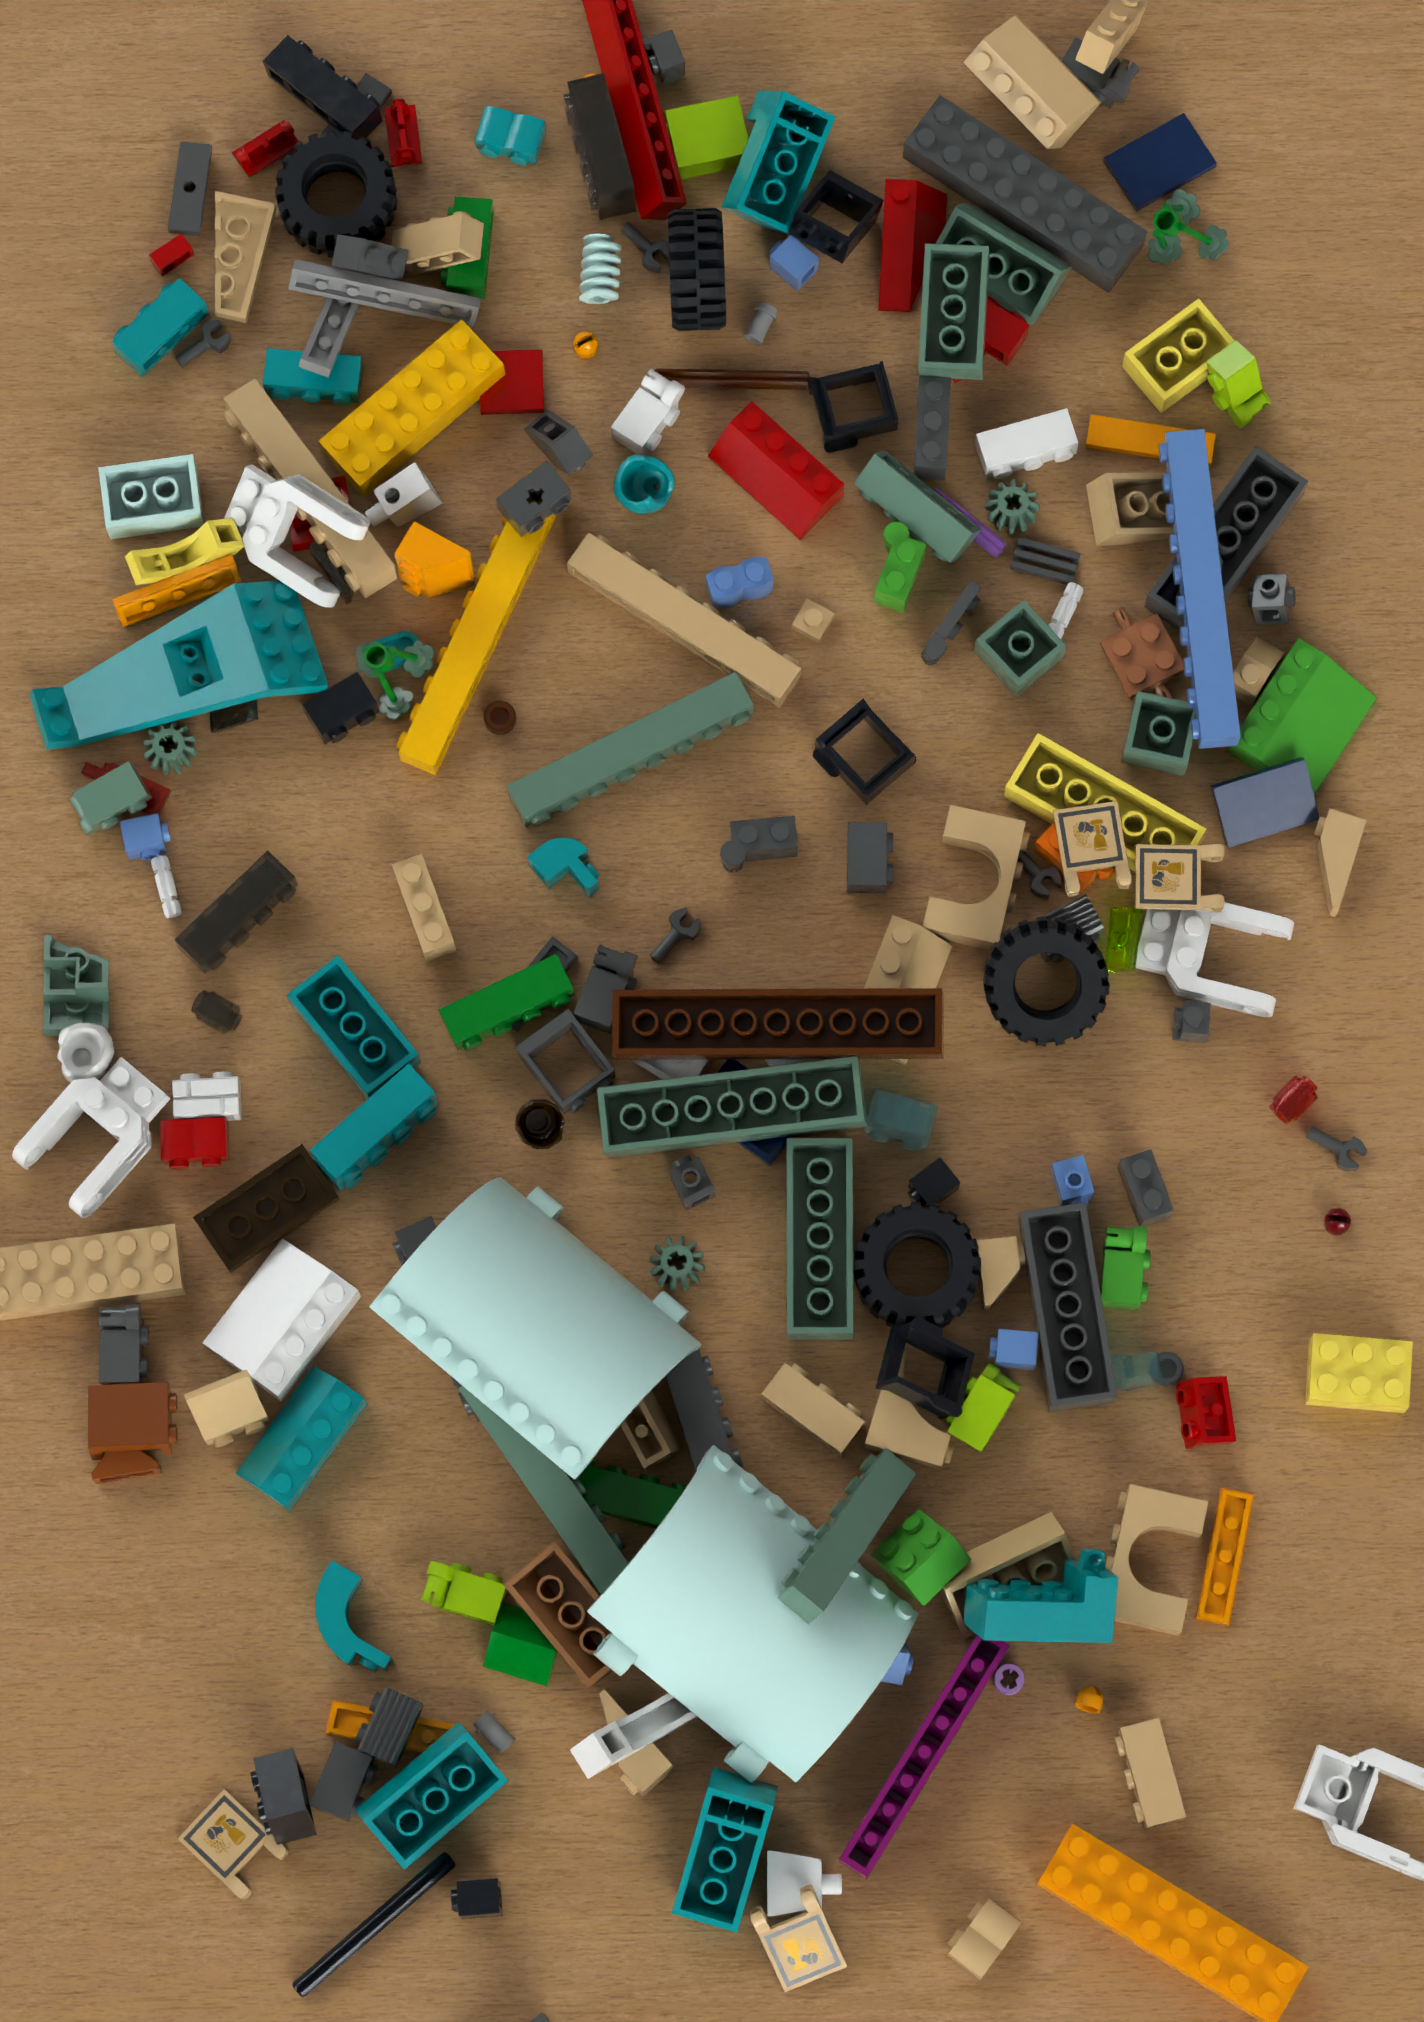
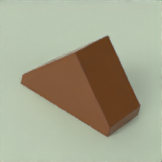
M141 1450L110 1451L104 1455L91 1475L92 1480L96 1484L159 1474L162 1473V1470L157 1461Z

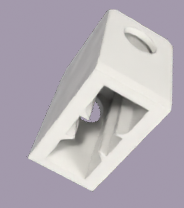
M414 462L377 487L374 493L379 502L364 510L373 527L388 518L398 527L443 503L429 478Z
M767 1851V1918L807 1912L801 1900L800 1888L810 1884L813 1886L822 1908V1895H842V1874H822L821 1859Z

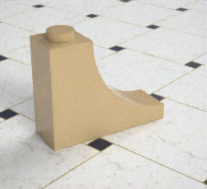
M906 1352L903 1353L898 1376L904 1378ZM881 1390L864 1448L879 1453L887 1448L899 1459L941 1471L943 1463L950 1464L955 1445L949 1444L950 1434L942 1432L929 1424L917 1412L910 1401L890 1391Z

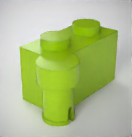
M1237 340L1206 361L1209 372L1207 379L1214 392L1212 399L1221 411L1227 410L1228 415L1239 428L1246 426L1253 420L1252 417L1271 404L1268 395L1262 390L1256 358Z
M990 1362L978 1379L972 1376L967 1384L965 1395L968 1397L961 1407L962 1414L959 1417L948 1416L946 1420L950 1424L947 1432L980 1452L985 1449L1010 1407V1403L1016 1397V1394L1008 1390V1388L1018 1393L1022 1387V1384H1018L1000 1373L1001 1369Z
M430 1561L426 1572L429 1577L420 1601L430 1604L432 1594H434L431 1602L432 1607L494 1626L508 1591L502 1583L503 1578L484 1572L483 1577L470 1574V1567L452 1562L451 1566Z

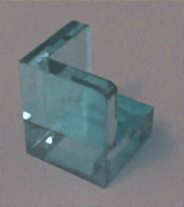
M1150 1351L1135 1355L1123 1353L1111 1355L1116 1389L1129 1391L1163 1383L1158 1352Z

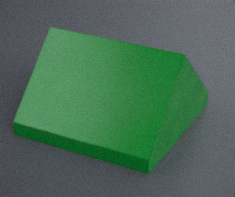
M503 1602L491 1631L483 1667L547 1687L558 1651L523 1608Z

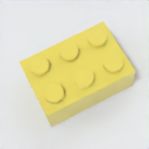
M1198 298L1126 351L1123 357L1122 368L1158 411L1163 413L1207 380L1209 372L1206 361L1234 342V339Z
M1313 1333L1309 1338L1305 1405L1405 1413L1410 1404L1413 1341Z

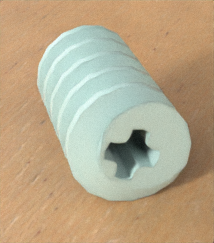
M600 233L586 235L583 238L584 248L582 249V257L584 259L581 261L583 271L580 274L582 281L580 292L582 294L579 296V300L588 304H605L609 301L619 299V293L610 289H616L620 285L618 280L613 279V277L620 275V269L613 266L620 264L621 258L613 254L620 253L622 247L617 243H613V238L609 235Z

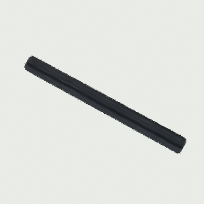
M446 1852L440 1854L296 1979L292 1984L296 1992L301 1997H306L450 1872L456 1865L450 1855Z

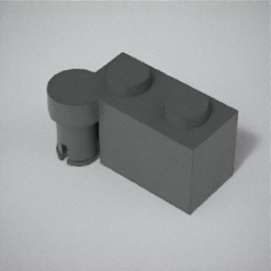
M1075 37L1062 62L1101 101L1099 106L1105 105L1111 109L1114 102L1123 103L1130 92L1128 87L1139 72V67L1132 62L1129 68L1130 60L1123 59L1120 63V60L1115 58L1102 74L1075 60L1082 44V40Z
M795 816L730 821L731 841L723 844L720 851L723 866L729 872H733V869H736V872L741 870L745 860L756 861L797 857L798 843Z
M600 944L597 949L598 954H595L593 960L595 966L591 967L575 1008L574 1017L579 1023L611 1034L613 990L635 989L637 979L633 978V970L638 955L627 951L621 953Z
M126 1303V1307L100 1306L99 1326L103 1327V1329L100 1330L99 1383L101 1385L143 1383V1378H148L149 1375L148 1358H143V1345H149V1326L144 1325V1321L141 1318L140 1303Z

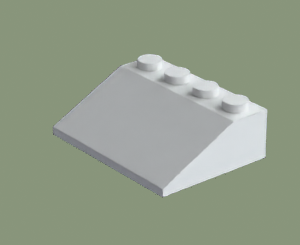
M282 1238L202 1344L240 1372L247 1369L256 1384L282 1402L361 1298L358 1289Z

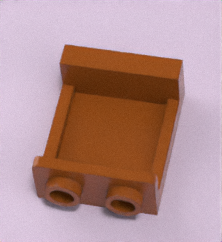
M168 1382L88 1386V1449L92 1460H101L105 1452L163 1449L165 1455H172V1444H177L178 1442L177 1424H172V1413H177L178 1405L177 1394L171 1393Z

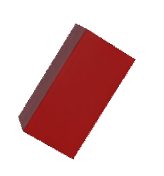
M182 233L149 254L152 264L161 276L166 275L194 256L192 247Z

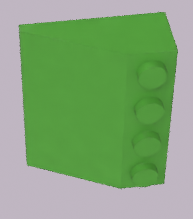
M1298 638L1241 725V737L1238 745L1229 746L1227 753L1256 771L1303 757L1306 760L1315 795L1377 697L1326 654Z

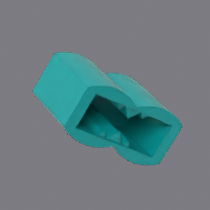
M485 106L475 137L476 148L487 157L496 158L500 155L510 157V161L518 165L536 164L547 130L544 120L533 116L515 114L502 108Z

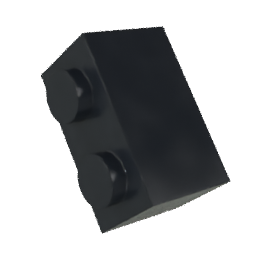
M358 672L302 704L306 716L324 744L330 741L335 743L342 740L348 735V730L358 724L359 726L369 724L376 718L375 714L379 713L376 700Z
M498 1878L457 1881V1889L451 1890L452 1911L458 1912L461 1919L503 1916L501 1882Z

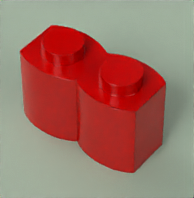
M212 1117L160 1121L161 1161L164 1164H169L170 1169L189 1168V1163L202 1162V1167L221 1166V1161L229 1160L227 1119Z

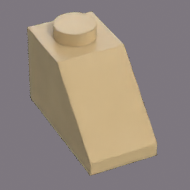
M1257 637L1233 672L1236 698L1253 707L1285 652Z
M1016 1236L977 1240L978 1254L981 1257L979 1279L983 1311L990 1310L1019 1274L1020 1265L1025 1264L1024 1246L1017 1245Z

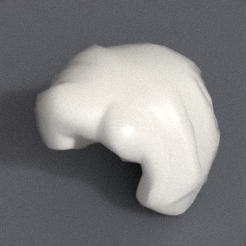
M77 1023L63 1028L59 1033V1052L57 1057L62 1063V1075L68 1082L94 1077L99 1079L106 1073V1069L112 1062L115 1051L112 1037L105 1027L94 1023Z

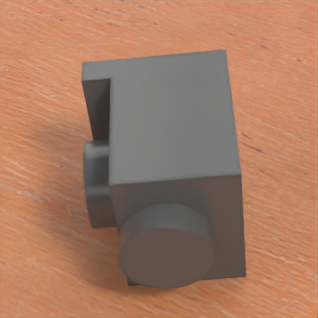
M673 30L643 39L651 71L653 74H659L662 83H674L681 76L685 75V61Z
M1184 1001L1182 1008L1175 1007L1173 1040L1205 1043L1209 1035L1211 1003Z
M690 1155L672 1163L674 1169L669 1171V1176L686 1211L716 1197V1190L699 1157L692 1160ZM689 1173L697 1176V1180L694 1183H687L684 1178Z

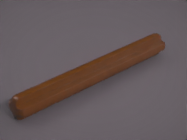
M655 369V372L669 381L675 380L685 386V388L807 390L810 377L807 371Z

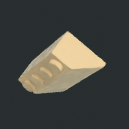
M1017 15L986 36L963 62L1047 149L1062 148L1101 103L1087 86Z
M892 915L864 989L936 988L952 945L925 927ZM891 1059L904 1065L908 1061V1059Z
M1049 1512L966 1552L972 1560L940 1592L963 1639L975 1635L963 1623L967 1584H978V1581L981 1579L995 1580L1002 1585H1010L1012 1580L1028 1581L1031 1585H1042L1043 1581H1057L1063 1584L1065 1560H1075L1066 1533L1053 1513Z

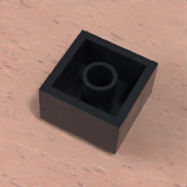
M291 1748L253 1758L256 1771L250 1772L254 1791L258 1795L257 1809L261 1823H264L266 1834H273L277 1845L317 1835L311 1806L309 1805L310 1801L304 1774L294 1749Z

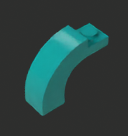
M331 1560L320 1580L316 1594L315 1609L320 1632L330 1649L350 1667L358 1655L362 1657L359 1663L376 1673L381 1668L387 1672L393 1659L358 1638L352 1632L349 1624V1605L363 1580L357 1574Z

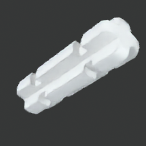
M1073 582L1068 583L1063 594L1065 597H1061L1051 618L1052 623L1048 624L1060 639L1065 631L1063 628H1067L1077 607L1076 602L1080 601L1084 591L1082 586Z
M166 855L154 857L151 859V865L154 874H156L154 877L160 900L164 902L162 904L164 915L166 918L178 917L182 914L179 900H176L178 894L173 875L169 871L171 867L168 857Z

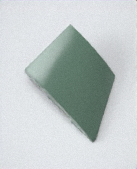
M44 935L43 1036H59L63 1028L77 1023L101 1025L109 1033V960L95 954H88L84 949L77 946L71 948L57 942L51 935Z

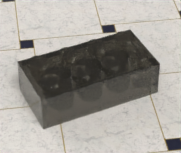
M604 73L568 81V93L563 94L566 106L564 109L568 125H571L575 152L576 154L579 153L582 178L587 183V196L591 211L597 209L600 220L635 212V186Z

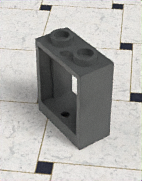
M569 1009L516 1046L517 1055L552 1101L558 1106L563 1115L568 1111L575 1113L584 1107L588 1102L586 1098L597 1092V1088L608 1087L614 1084L612 1079L616 1077L615 1069ZM571 1031L602 1073L564 1100L533 1058Z

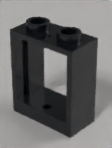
M829 170L796 210L788 234L843 264L876 223L884 200ZM825 203L859 222V224L849 236H846L812 216Z

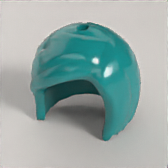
M632 455L622 462L616 472L615 481L613 482L614 495L623 507L633 513H653L662 509L668 503L670 495L674 490L675 478L670 468L658 458L647 455Z

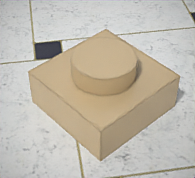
M807 598L793 621L791 629L820 643L835 618V613Z

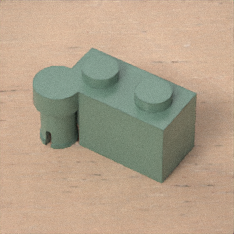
M128 761L74 791V796L69 799V802L73 805L81 820L79 825L84 834L90 835L100 829L106 830L119 822L118 817L128 811L132 815L148 806L146 801L153 797L136 766Z

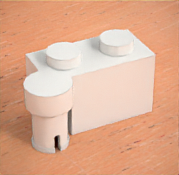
M650 369L647 372L649 377L645 375L641 383L643 389L639 387L611 426L612 438L638 455H645L648 450L654 451L662 439L660 433L666 425L672 426L680 413L678 401L685 391V386L675 380L669 381L655 372L654 369Z

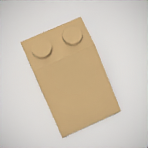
M1104 473L1086 484L1096 546L1129 545L1169 539V535L1174 534L1173 523L1168 524L1166 520V504H1170L1169 493L1163 492L1162 474L1167 473Z
M247 1369L183 1394L208 1446L214 1444L215 1447H221L234 1441V1435L244 1431L246 1435L259 1432L265 1428L264 1423L270 1421L258 1388Z
M605 1689L599 1693L607 1724L628 1716ZM653 1743L618 1762L620 1771L623 1774L620 1777V1781L633 1796L639 1792L644 1797L673 1771V1765Z

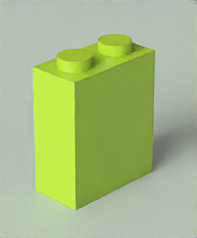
M738 95L665 110V123L680 179L738 167L748 142L747 130Z

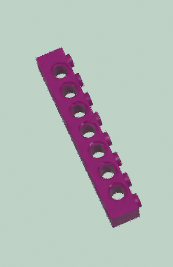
M976 1635L839 1857L838 1862L863 1878H868L1010 1645L1003 1641H985Z

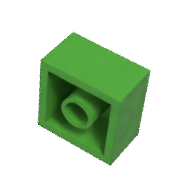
M919 1508L911 1516L907 1517L903 1524L870 1554L893 1582L923 1606L972 1560L953 1535Z

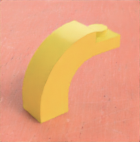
M233 518L208 520L195 533L179 542L164 547L132 550L125 556V559L136 585L156 583L230 554L234 556L244 547V543Z

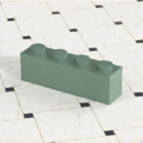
M885 450L873 455L853 483L860 489L859 493L866 500L872 503L876 502L883 507V512L889 519L905 524L911 537L920 542L924 541L933 548L932 553L941 561H949L951 563L961 559L982 530Z

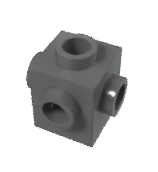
M1269 573L1266 575H1255L1254 588H1249L1248 604L1249 607H1252L1256 625L1288 624L1290 606H1295L1296 593L1295 587H1290L1287 574Z

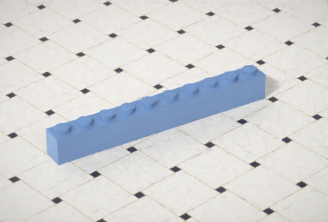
M1204 429L1166 432L1164 442L1159 444L1160 463H1166L1167 474H1162L1163 492L1169 493L1170 504H1166V520L1168 524L1173 523L1174 531L1173 535H1169V546L1171 554H1176L1177 565H1173L1174 584H1180L1181 596L1176 597L1178 615H1183L1184 627H1180L1181 646H1187L1188 657L1183 659L1185 677L1191 678L1192 688L1187 689L1188 707L1194 708L1195 719L1191 720L1192 739H1198L1199 749L1237 746L1241 736Z

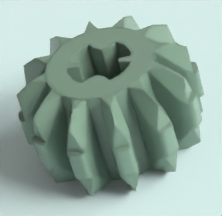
M1015 479L1011 480L1010 487H1007L1002 481L999 482L998 491L991 489L988 495L991 500L985 503V509L990 511L987 518L988 521H998L996 525L998 531L1002 530L1004 526H1008V533L1010 535L1014 533L1015 526L1024 532L1027 530V523L1034 524L1036 521L1034 513L1039 512L1040 505L1034 502L1037 499L1036 491L1027 493L1029 486L1027 482L1022 484L1020 488L1016 487L1017 482ZM1011 503L1017 504V510L1016 507L1013 510L1007 509V504L1011 506Z
M173 721L170 724V728H166L165 724L159 725V732L149 729L148 734L151 739L144 740L143 746L148 750L144 753V758L146 761H152L150 765L152 770L156 771L162 767L163 775L168 776L171 768H174L176 774L180 775L182 773L180 767L182 764L191 768L193 764L188 757L197 756L198 751L192 747L197 743L195 736H188L190 733L189 727L183 726L179 729L177 721ZM168 744H175L176 750L172 748L171 753H166L164 747L169 748Z
M681 1235L678 1238V1245H673L670 1236L666 1237L667 1248L656 1244L655 1250L661 1256L652 1255L649 1259L650 1263L658 1265L650 1270L651 1275H662L658 1280L660 1287L664 1286L668 1280L671 1281V1292L676 1291L677 1283L680 1282L684 1291L689 1290L687 1279L698 1284L700 1278L695 1272L705 1271V1265L697 1262L704 1258L703 1251L692 1253L697 1243L691 1241L685 1247V1237ZM678 1257L679 1261H686V1263H682L683 1269L677 1270L675 1266L669 1267L668 1264L672 1265V1258Z

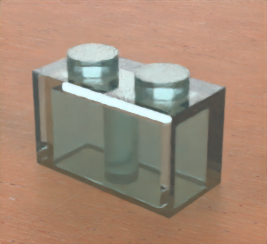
M875 1089L867 1115L868 1127H864V1132L869 1133L870 1139L878 1142L887 1143L888 1139L901 1142V1147L911 1151H919L920 1148L927 1149L938 1106Z

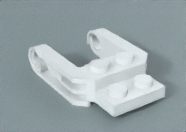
M252 464L246 466L224 519L233 518L237 529L244 534L242 541L248 560L313 603L323 607H334L341 591L323 579L324 575L279 546L286 538L298 507L341 535L353 540L364 539L370 525L369 519L300 474L276 480Z
M1224 902L1221 912L1147 909L1133 964L1134 968L1165 975L1169 986L1176 996L1199 1002H1208L1211 1005L1255 1016H1273L1276 998L1273 996L1201 978L1197 974L1201 968L1211 924L1259 936L1264 933L1291 940L1295 924L1292 920Z
M120 1057L100 1081L95 1077L73 1080L19 1141L13 1150L12 1158L25 1170H28V1167L33 1165L46 1150L50 1151L83 1112L89 1115L115 1137L118 1143L76 1189L69 1200V1207L81 1218H87L103 1204L151 1149L149 1123L170 1098L125 1059Z
M1320 1744L1317 1745L1293 1808L1322 1820L1331 1844L1424 1881V1863L1410 1858V1854L1357 1832L1358 1827L1363 1823L1378 1783V1773L1424 1791V1768L1376 1748L1366 1749L1349 1757Z

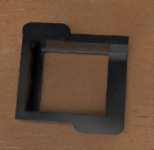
M880 361L879 364L824 377H809L808 390L814 398L823 432L822 442L827 453L854 448L858 444V439L898 430V416L883 361ZM876 381L885 415L836 426L827 391Z
M864 698L815 739L813 758L831 777L840 776L866 805L916 763L915 754L871 710ZM862 720H865L897 755L866 783L832 747Z
M916 1317L912 1322L890 1329L875 1389L890 1391L938 1415L939 1419L947 1418L948 1416L959 1417L962 1414L961 1407L975 1353L942 1337L943 1331L940 1327L921 1317ZM906 1343L945 1362L937 1395L898 1376Z

